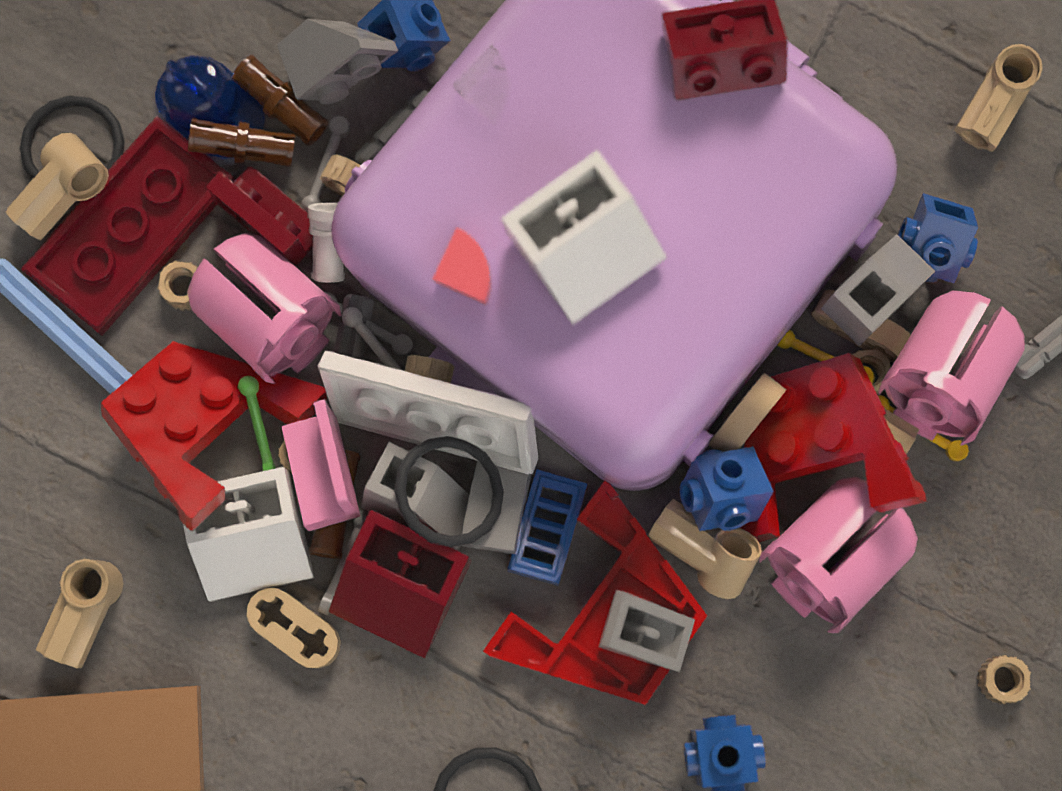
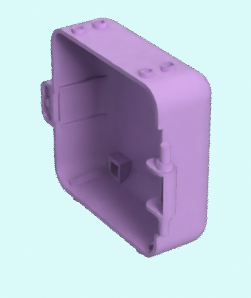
M505 0L373 160L365 161L359 167L353 168L352 176L345 187V194L337 204L333 215L331 229L333 244L343 264L371 295L437 347L429 357L449 362L454 366L451 384L524 403L531 408L534 425L600 479L608 482L613 487L629 491L653 488L666 481L683 461L690 466L695 458L706 450L713 437L707 431L847 257L850 256L857 262L874 241L875 235L883 225L877 218L895 184L897 174L896 155L887 135L876 124L843 101L842 97L816 79L817 72L807 65L810 57L789 41L787 81L785 83L676 100L673 92L672 67L662 31L661 13L731 2L733 0ZM598 150L632 195L665 252L667 259L572 325L508 237L501 218ZM456 227L469 234L478 243L488 261L491 275V292L487 305L441 286L433 280Z

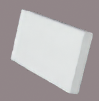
M324 352L318 368L331 409L337 417L338 423L418 445L432 438L444 436L460 438L485 451L495 466L528 475L533 474L538 461L535 425L531 408L524 403L337 353ZM450 447L437 449L440 451L477 460L471 455H469L467 452Z

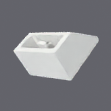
M598 150L501 218L508 237L572 325L667 259L665 252L632 195Z
M285 467L219 481L218 483L225 487V501L193 531L184 526L187 545L209 602L314 578L293 476Z

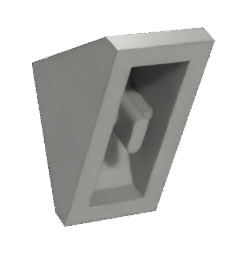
M617 590L613 596L598 647L680 672L695 620Z

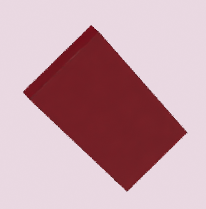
M158 116L152 120L108 170V180L102 191L88 200L80 201L21 268V270L101 336L106 333L217 206L206 185L219 171L232 182L235 181L231 174L206 154L188 152L189 141Z

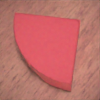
M456 227L433 280L441 286L487 305L491 292V275L488 261L478 243L469 234Z

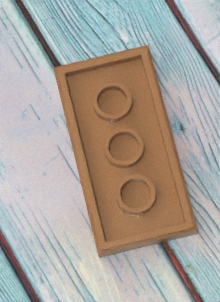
M200 686L0 700V791H204Z

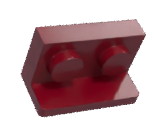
M737 0L661 13L662 31L672 67L673 92L676 100L778 85L787 81L788 39L775 0Z
M247 167L234 182L219 171L206 185L207 190L219 207L251 234L266 239L293 265L297 266L313 248V235L309 233L308 213L254 167Z

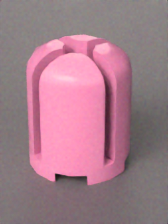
M244 233L227 239L213 250L226 262L225 265L269 306L276 313V316L271 320L206 259L202 260L193 274L187 291L192 311L244 359L264 381L275 384L270 376L281 373L289 367L296 373H299L324 349L330 340L323 332L330 322L333 311L341 317L340 305L323 292L263 237Z
M950 291L934 299L927 307L880 385L879 395L885 389L888 398L896 406L893 414L919 429L917 434L928 440L933 441L936 434L940 433L951 437H964L960 445L974 441L1025 349L1024 333L1019 323L1011 313L1001 306L994 313L989 324H984L977 332L952 374H948L991 299L974 292Z
M858 477L844 478L836 481L776 541H773L761 553L759 562L768 557L770 565L778 575L771 584L782 598L802 617L806 618L813 611L824 620L834 624L827 631L829 633H839L869 600L912 558L918 540L912 521L904 509H894L889 515L883 516L828 571L822 567L876 512V510L870 508L867 481Z

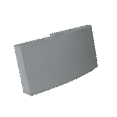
M477 461L462 534L468 533L482 524L491 508L493 491L489 475L479 461ZM496 466L499 470L504 490L501 514L490 532L474 543L462 546L516 554L524 505L526 506L531 474L528 475Z

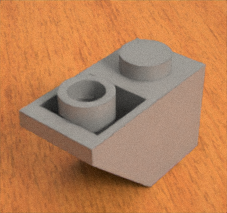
M317 19L305 20L277 44L296 99L319 100L321 104H332L346 98L349 94L348 90L361 79L378 73L382 68L381 64L398 51L394 41L346 22Z
M896 234L831 295L821 309L860 346L935 270Z
M389 442L365 487L361 508L369 512L370 510L375 511L410 528L399 512L394 491L398 468L409 451ZM422 457L418 458L408 473L406 493L411 510L422 524L436 533L450 536L462 534L469 494L438 465ZM461 546L450 547V548L459 551V549H460Z

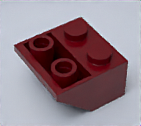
M370 510L346 558L328 612L426 659L472 561L469 556L448 546L430 543L410 528Z

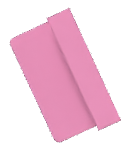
M325 399L314 402L316 417L281 426L303 524L308 531L361 517L338 420Z

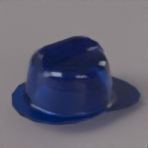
M196 55L180 58L177 61L170 59L166 63V69L157 81L155 91L157 109L164 119L188 141L192 118L239 126V122L250 123L249 128L264 130L265 115L262 105L231 79L234 74L222 63L211 57ZM206 153L207 155H209V156H211V157H217V158H223V159L231 158V157H224V156H222V155H216V154Z

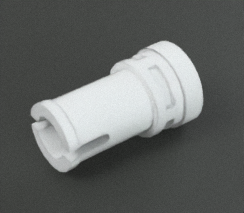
M315 203L308 206L309 233L313 235V271L311 272V278L318 282H340L345 279L344 264L335 250L331 232L332 219L338 203Z

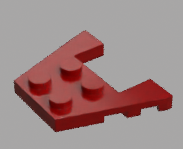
M172 341L101 402V415L136 462L141 461L154 478V486L164 499L169 498L179 511V519L184 526L193 531L225 501V487L189 463L248 409L246 396L242 395L238 389L239 380L245 376H252L257 379L259 390L256 396L259 407L287 425L309 419L316 414L314 402L324 399L327 402V393L324 387L280 373L270 376L275 384L264 381L247 363Z
M847 353L771 376L786 391L745 441L744 448L754 447L773 489V493L758 521L748 522L739 528L749 532L758 542L780 537L775 491L776 483L862 460L865 461L871 509L882 513L926 502V494L921 483L914 479L906 463L908 457L901 442L895 440L884 418L887 415L858 357Z
M604 481L577 518V522L621 553L606 577L559 643H554L516 614L510 612L483 652L490 657L646 705L670 669L598 647L615 592L617 590L626 592L694 619L689 642L706 619L707 614L668 561L663 558L651 542L637 519L632 516L612 485Z

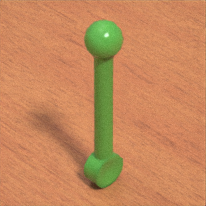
M245 376L239 380L238 389L242 395L246 396L262 460L263 471L276 469L256 396L259 390V383L254 377Z

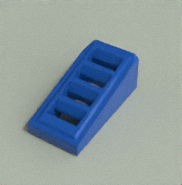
M536 470L521 520L516 554H511L507 568L508 572L559 586L587 483ZM543 487L573 495L571 504L567 505L540 497ZM537 507L566 515L565 525L535 517ZM531 528L561 535L559 545L529 537ZM526 547L555 555L553 565L523 557Z

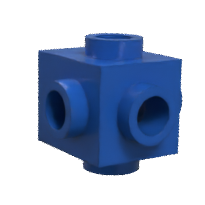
M381 0L357 23L359 28L395 42L398 51L381 64L382 68H407L408 71L423 69L433 63L435 60L434 55L450 42L441 20V14L433 0Z
M923 193L913 218L905 217L900 226L898 236L935 270L926 282H937L938 279L955 283L961 267L968 268L975 256L978 240L974 236L978 225L973 208Z
M754 447L725 452L714 449L700 454L691 463L680 485L682 504L687 512L692 513L699 532L716 528L730 531L748 522L758 521L773 493V489Z
M736 715L703 718L704 729L690 730L692 742L683 744L687 776H696L698 786L702 788L712 787V791H745V783L759 782L757 769L765 768V751L761 735H752L751 725H737ZM726 745L732 746L737 754L736 762L730 767L721 766L717 760L719 749Z

